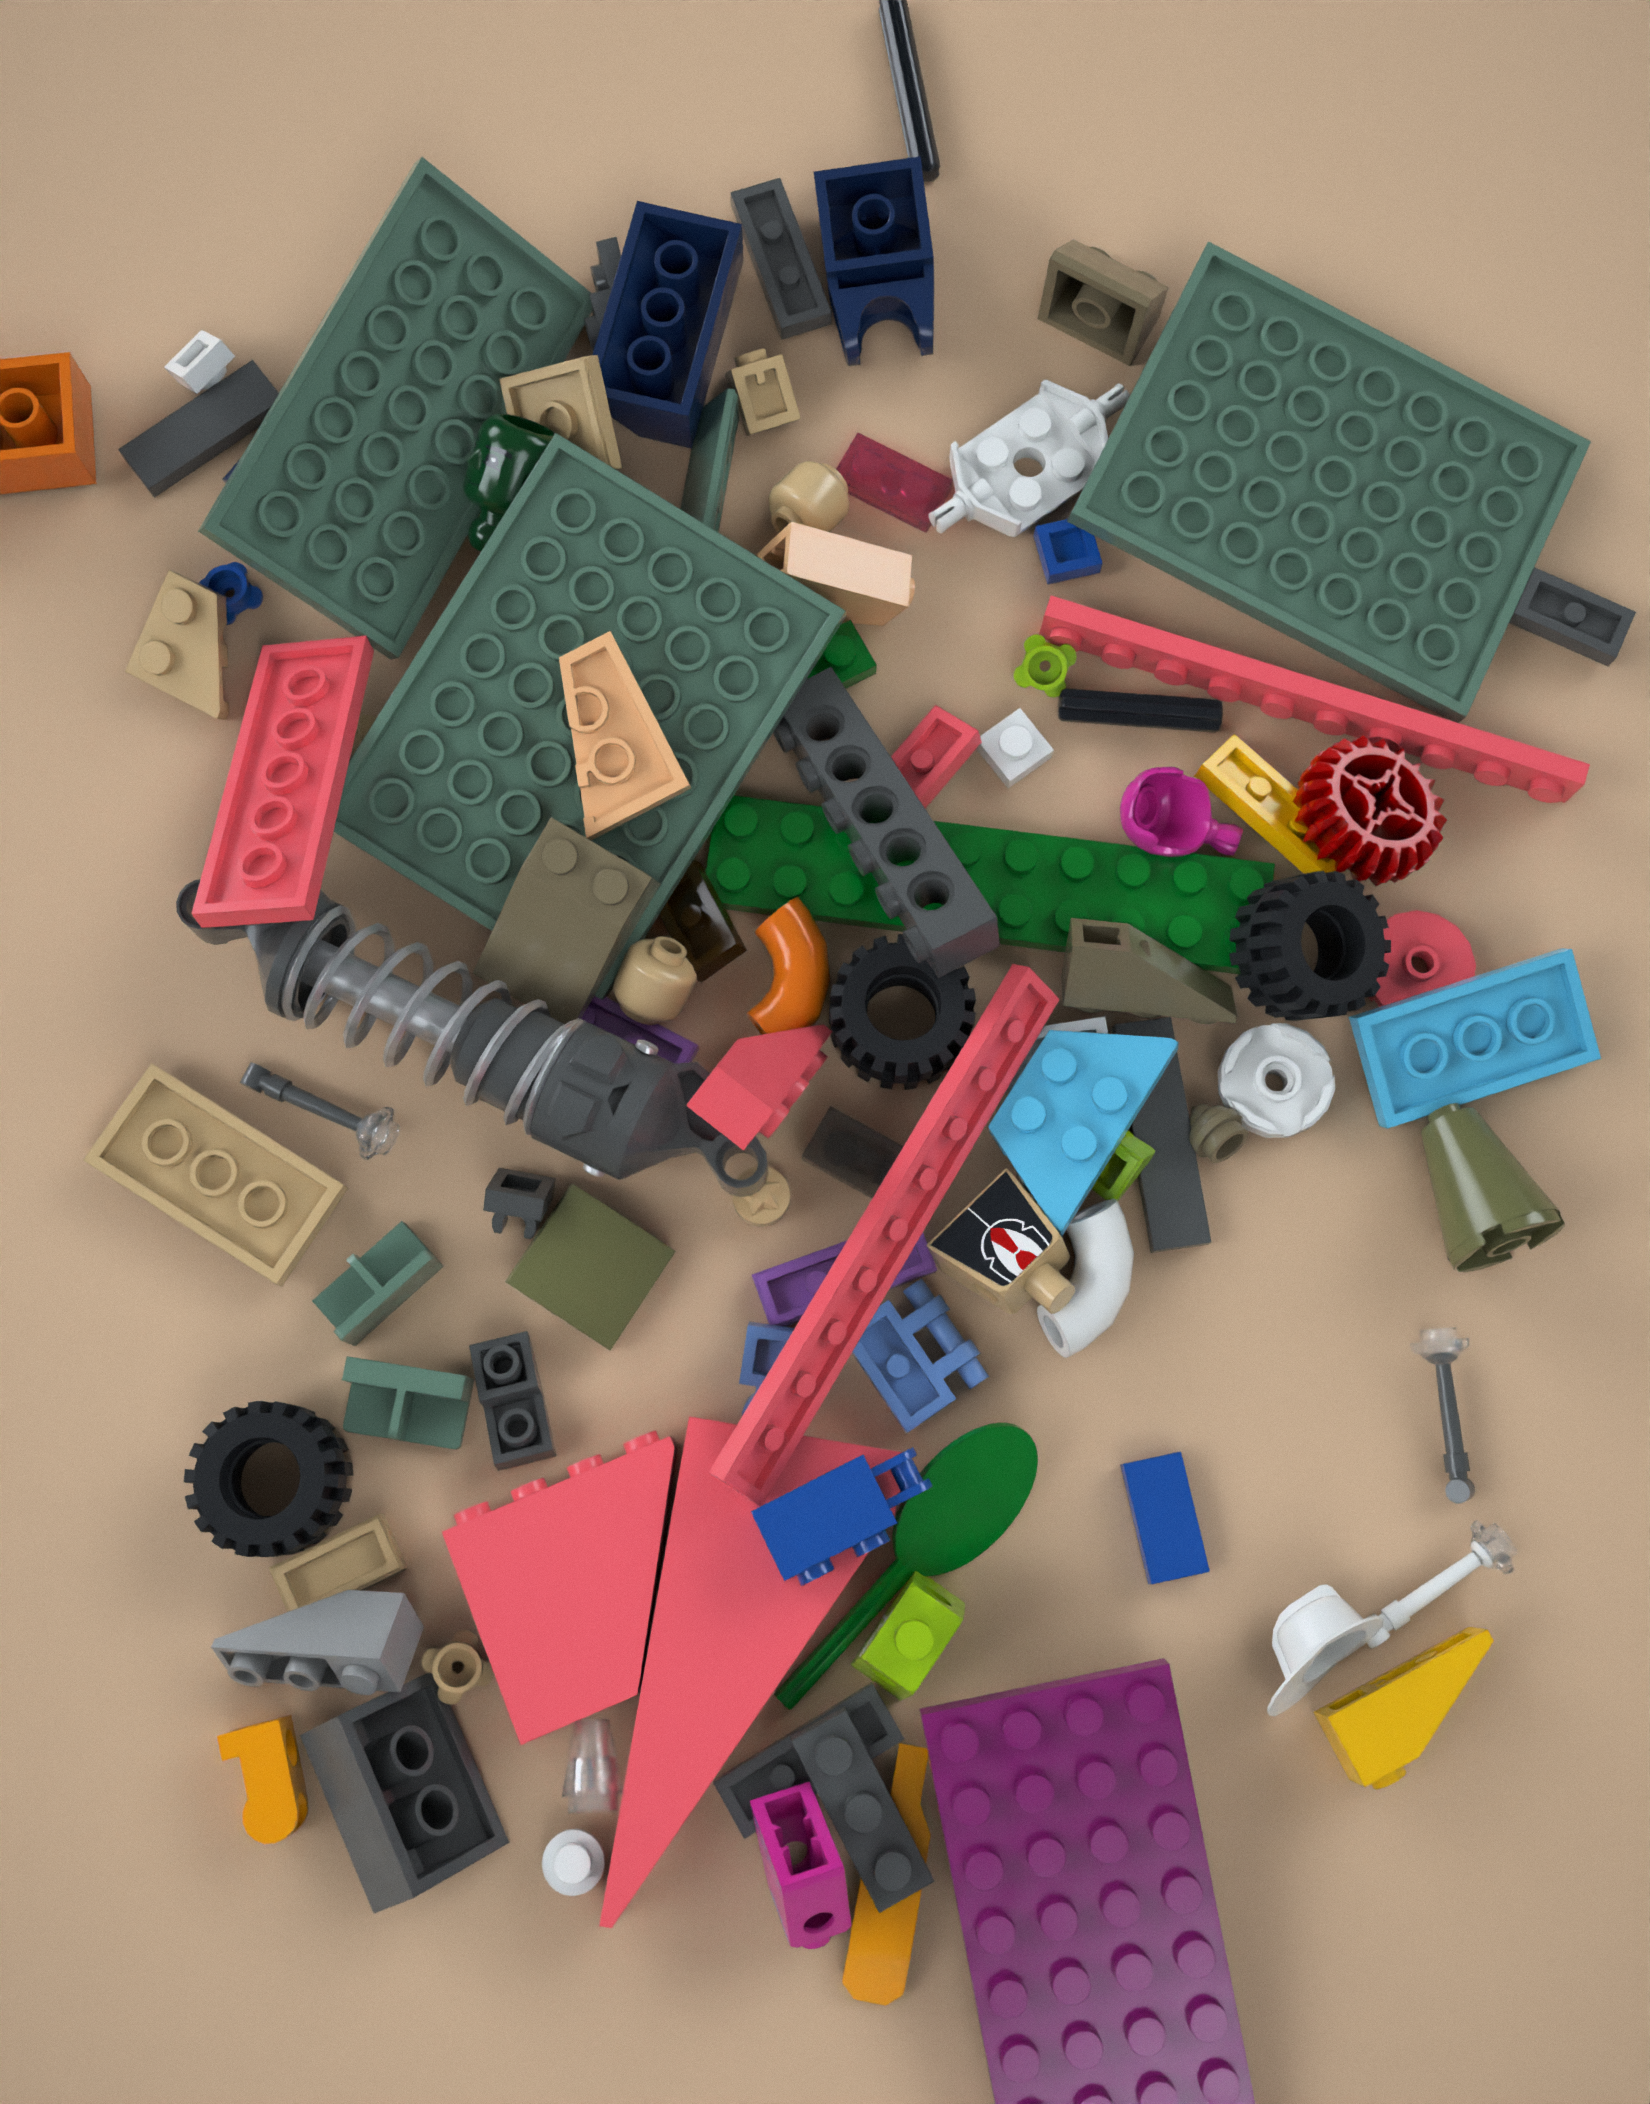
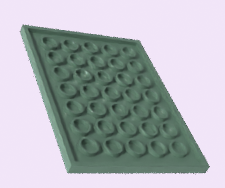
M1208 241L1067 522L1447 719L1459 723L1467 717L1591 441Z
M555 433L350 759L334 832L492 931L523 863L550 818H554L586 837L583 821L585 817L581 791L578 787L576 775V758L572 732L568 722L559 657L611 631L692 788L591 840L650 875L661 884L596 992L595 996L603 1000L605 997H608L613 989L614 978L628 948L636 941L643 940L664 905L669 900L691 862L696 857L845 619L846 611Z

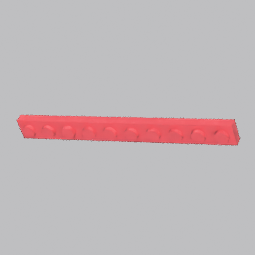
M1052 595L1050 596L1039 632L1051 644L1057 646L1069 644L1076 652L1080 650L1099 656L1106 664L1119 669L1134 667L1153 673L1158 680L1169 685L1180 686L1188 684L1207 690L1211 697L1220 701L1236 702L1239 700L1258 706L1263 713L1274 718L1288 719L1293 717L1312 723L1318 731L1328 735L1339 736L1347 734L1357 738L1364 735L1371 744L1384 738L1391 752L1404 748L1405 753L1420 757V760L1430 767L1437 769L1455 768L1474 774L1476 780L1487 785H1509L1528 791L1530 797L1541 802L1565 803L1585 785L1590 766L1588 763Z
M1012 964L708 1472L750 1501L760 1506L763 1505L1060 999L1030 967Z

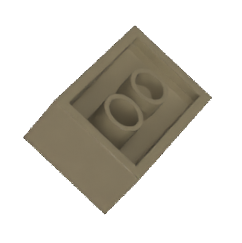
M551 817L516 877L473 974L488 983L496 980L505 982L510 996L524 1004L537 999L545 1001L550 1017L564 1024L577 1018L581 1019L661 884L650 875Z

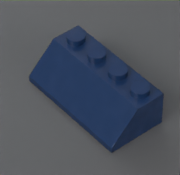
M641 201L636 202L592 355H598L611 417L639 437L692 449L744 261L742 224Z

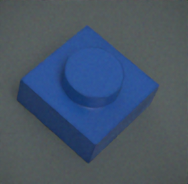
M1068 519L1035 526L1033 537L1047 585L1100 573L1103 564L1095 536L1067 522Z

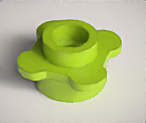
M1033 634L1024 642L1026 654L1022 665L1014 670L1015 682L1020 687L1032 686L1038 690H1044L1049 697H1058L1061 690L1066 688L1064 679L1068 668L1076 662V651L1069 644L1057 646L1046 642L1042 635ZM1048 661L1051 665L1050 669L1047 671L1041 670L1040 663Z

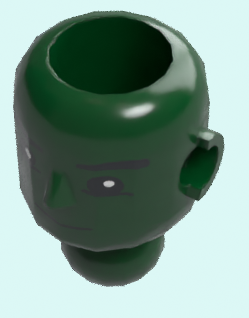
M494 414L482 424L473 452L466 460L469 466L463 483V491L467 498L482 508L480 516L473 520L468 530L469 542L476 550L482 551L555 435V432L534 421L509 414Z

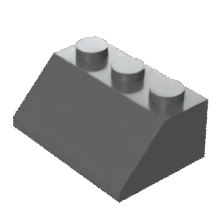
M426 1673L403 1684L401 1692L382 1694L300 1735L373 1913L415 1898L509 1843L450 1704L443 1703L438 1698L439 1686L436 1684L432 1673Z

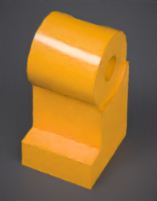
M292 1715L218 1735L217 1739L222 1761L236 1757L240 1759L248 1799L242 1811L243 1825L247 1834L260 1843L273 1844L297 1832L305 1823L308 1815V1798Z

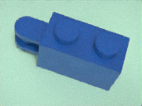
M914 1447L871 1469L864 1455H861L751 1511L784 1581L796 1575L800 1585L803 1586L835 1569L830 1560L832 1556L852 1547L856 1556L859 1557L890 1541L885 1529L897 1524L890 1508L933 1487L929 1478L923 1481L912 1459L917 1456ZM891 1470L901 1492L885 1499L875 1477Z

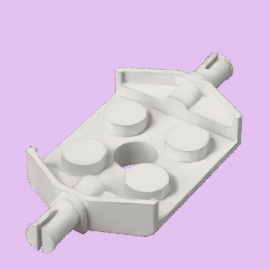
M1045 379L1041 382L1039 394L963 446L958 448L959 445L956 441L951 443L949 460L955 494L951 500L928 514L932 526H936V531L942 534L950 526L965 517L968 522L974 519L1007 536H1018L1083 490L1108 440L1107 418L1125 407L1130 397L1128 391L1125 390L1123 392L1124 386L1118 383L1098 399L1089 400L1088 397ZM1022 458H1031L1040 463L1043 471L1037 476L1026 477L1016 471L1014 463Z

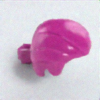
M1154 767L1139 773L1127 786L1120 802L1121 825L1127 837L1138 848L1154 855L1182 857L1196 852L1204 843L1210 844L1221 854H1235L1243 829L1231 823H1218L1217 820L1212 818L1209 791L1205 783L1200 779L1186 776L1183 774V770L1176 767Z

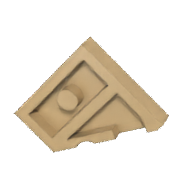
M168 570L125 672L216 719L226 720L229 715V702L223 701L222 668H228V646L223 638L224 627L227 624L226 596L178 572Z

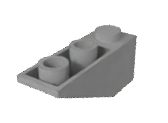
M346 1590L216 1638L211 1648L228 1670V1675L234 1681L246 1686L258 1687L263 1682L289 1684L305 1691H314L320 1686L345 1688L360 1695H371L375 1691L401 1692L424 1626L405 1593Z

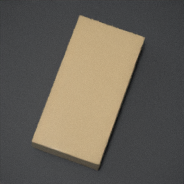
M384 1513L377 1514L269 1567L287 1612L346 1590L363 1591L408 1569Z

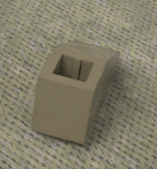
M1070 919L1061 975L1063 1006L1075 1007L1088 1013H1097L1103 1010L1128 1012L1148 1019L1168 1016L1188 1018L1200 1024H1213L1217 1021L1236 1023L1237 1013L1232 987L1127 923Z

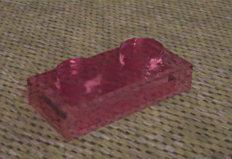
M858 432L836 468L847 483L849 495L925 533L928 532L932 525L928 514L944 504L953 483V479Z

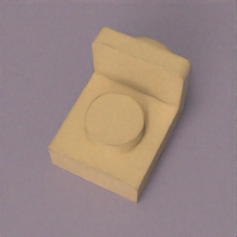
M764 348L734 358L737 368L730 369L725 373L727 384H732L733 389H736L738 394L739 410L747 436L801 419L782 354L768 358Z

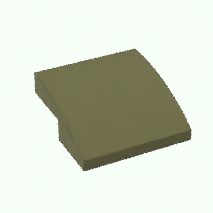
M570 1184L505 1282L611 1351L676 1251L574 1184Z

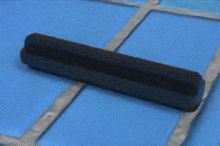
M1065 688L1061 690L1059 695L1058 717L1064 722L1217 732L1222 724L1223 707L1222 702L1216 699Z

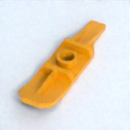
M899 1743L890 1795L926 1863L931 1834L920 1803L928 1761V1751L925 1747ZM860 1877L842 1976V1983L854 2000L887 2006L904 1995L922 1889L879 1913Z

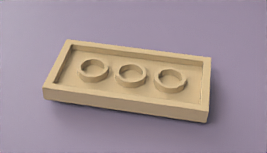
M153 1063L150 1064L83 1159V1161L280 1287L286 1282L349 1189Z

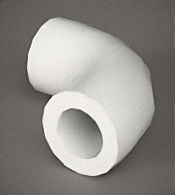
M1116 1199L1097 1203L1076 1213L1066 1229L1075 1255L1073 1274L1069 1279V1282L1075 1286V1293L1069 1303L1055 1314L1048 1312L1042 1305H1039L1037 1308V1315L1043 1332L1053 1348L1064 1358H1068L1083 1350L1113 1324L1130 1291L1134 1251L1125 1216Z

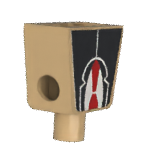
M1007 1168L926 1245L937 1267L943 1273L1011 1315L1017 1313L1032 1297L1048 1312L1055 1314L1069 1303L1075 1293V1286L1059 1273L1070 1258L1063 1238Z

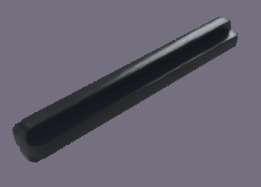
M879 0V14L908 158L921 156L924 182L934 181L939 177L940 161L907 0Z

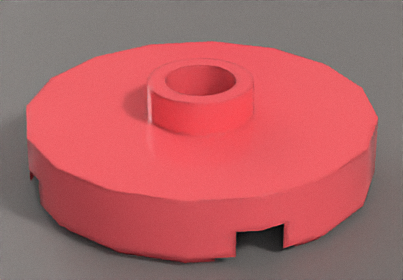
M1418 910L1394 914L1387 919L1389 928L1383 929L1384 939L1391 940V952L1384 953L1383 960L1389 964L1388 971L1385 977H1378L1376 979L1380 989L1374 997L1368 998L1371 1002L1375 1001L1381 1007L1474 977L1476 963L1471 944L1456 925L1438 914ZM1412 957H1420L1426 962L1428 967L1427 973H1420L1413 968L1411 963Z

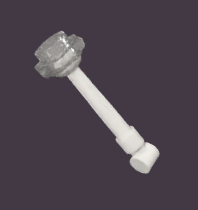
M1475 1520L1471 1524V1553L1418 1587L1399 1602L1394 1600L1384 1607L1379 1615L1384 1619L1383 1626L1367 1642L1370 1649L1386 1641L1390 1637L1389 1631L1392 1629L1396 1631L1411 1621L1409 1617L1431 1603L1482 1565L1488 1569L1499 1570L1503 1574L1512 1573L1514 1568L1511 1557L1518 1552L1501 1527L1493 1523L1486 1528L1479 1520Z

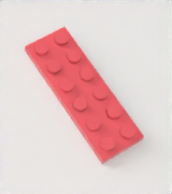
M367 636L262 645L192 910V916L201 928L314 920L374 654V649Z

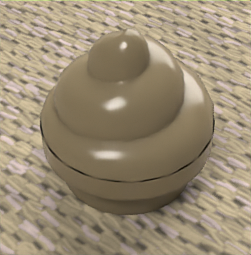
M1199 1104L1198 1106H1193L1191 1109V1131L1189 1134L1192 1148L1200 1157H1208L1213 1163L1225 1161L1242 1147L1248 1137V1131L1242 1126L1241 1119L1243 1117L1233 1108H1226L1222 1105L1210 1107L1206 1104Z

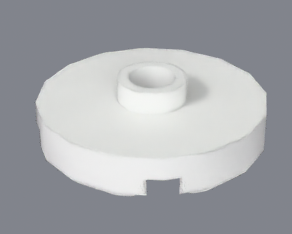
M1272 1023L1271 1025H1262L1243 1032L1225 1051L1218 1069V1094L1226 1108H1233L1243 1117L1241 1119L1242 1126L1247 1131L1265 1138H1289L1308 1130L1328 1110L1335 1092V1075L1332 1076V1068L1329 1064L1331 1060L1325 1047L1308 1031L1287 1023ZM1267 1074H1275L1281 1078L1283 1083L1281 1091H1273L1267 1087L1265 1083Z

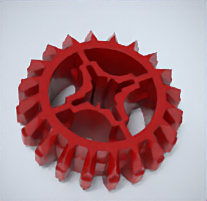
M1364 735L1351 742L1344 738L1340 742L1328 747L1325 751L1319 752L1310 762L1311 765L1301 774L1300 780L1297 783L1300 789L1296 792V796L1292 801L1300 808L1294 822L1308 828L1303 842L1315 843L1320 850L1317 860L1329 858L1336 861V872L1341 873L1349 870L1353 879L1361 882L1369 878L1376 887L1382 883H1387L1389 880L1396 883L1407 878L1413 871H1418L1430 860L1429 857L1443 840L1440 832L1447 819L1438 811H1440L1445 799L1431 792L1436 780L1425 779L1419 772L1422 762L1415 764L1408 762L1405 759L1404 748L1393 752L1389 751L1384 738L1373 744Z

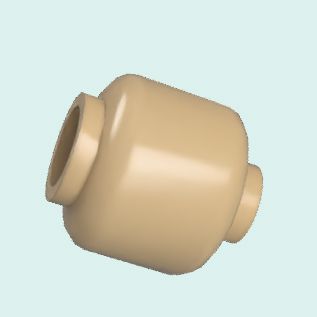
M812 461L797 464L773 487L769 494V509L772 515L773 527L780 533L790 522H795L831 532L845 518L849 511L848 486L843 476L829 464H820Z
M660 936L655 940L644 939L636 941L628 948L614 978L613 992L620 1003L621 1010L629 1018L642 1024L655 1025L659 1022L673 1020L682 1012L696 983L697 974L692 964L687 960V950L681 943L672 938Z

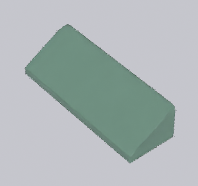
M729 388L703 407L691 449L680 508L718 533L739 422L738 394L736 389Z

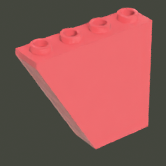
M655 1430L636 1437L623 1444L626 1455L606 1463L603 1462L601 1454L586 1458L567 1467L570 1478L549 1487L544 1477L524 1484L510 1491L514 1502L492 1511L488 1501L469 1507L453 1515L456 1526L442 1531L520 1745L634 1697L641 1692L678 1452L674 1438L671 1436L660 1440Z

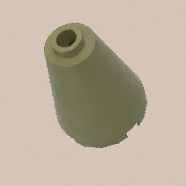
M1453 1103L1443 1106L1427 1116L1429 1124L1421 1130V1136L1446 1254L1453 1269L1457 1268L1458 1272H1469L1512 1259L1510 1251L1526 1243L1531 1250L1557 1235L1565 1227L1558 1208L1475 1108L1462 1109L1459 1103Z

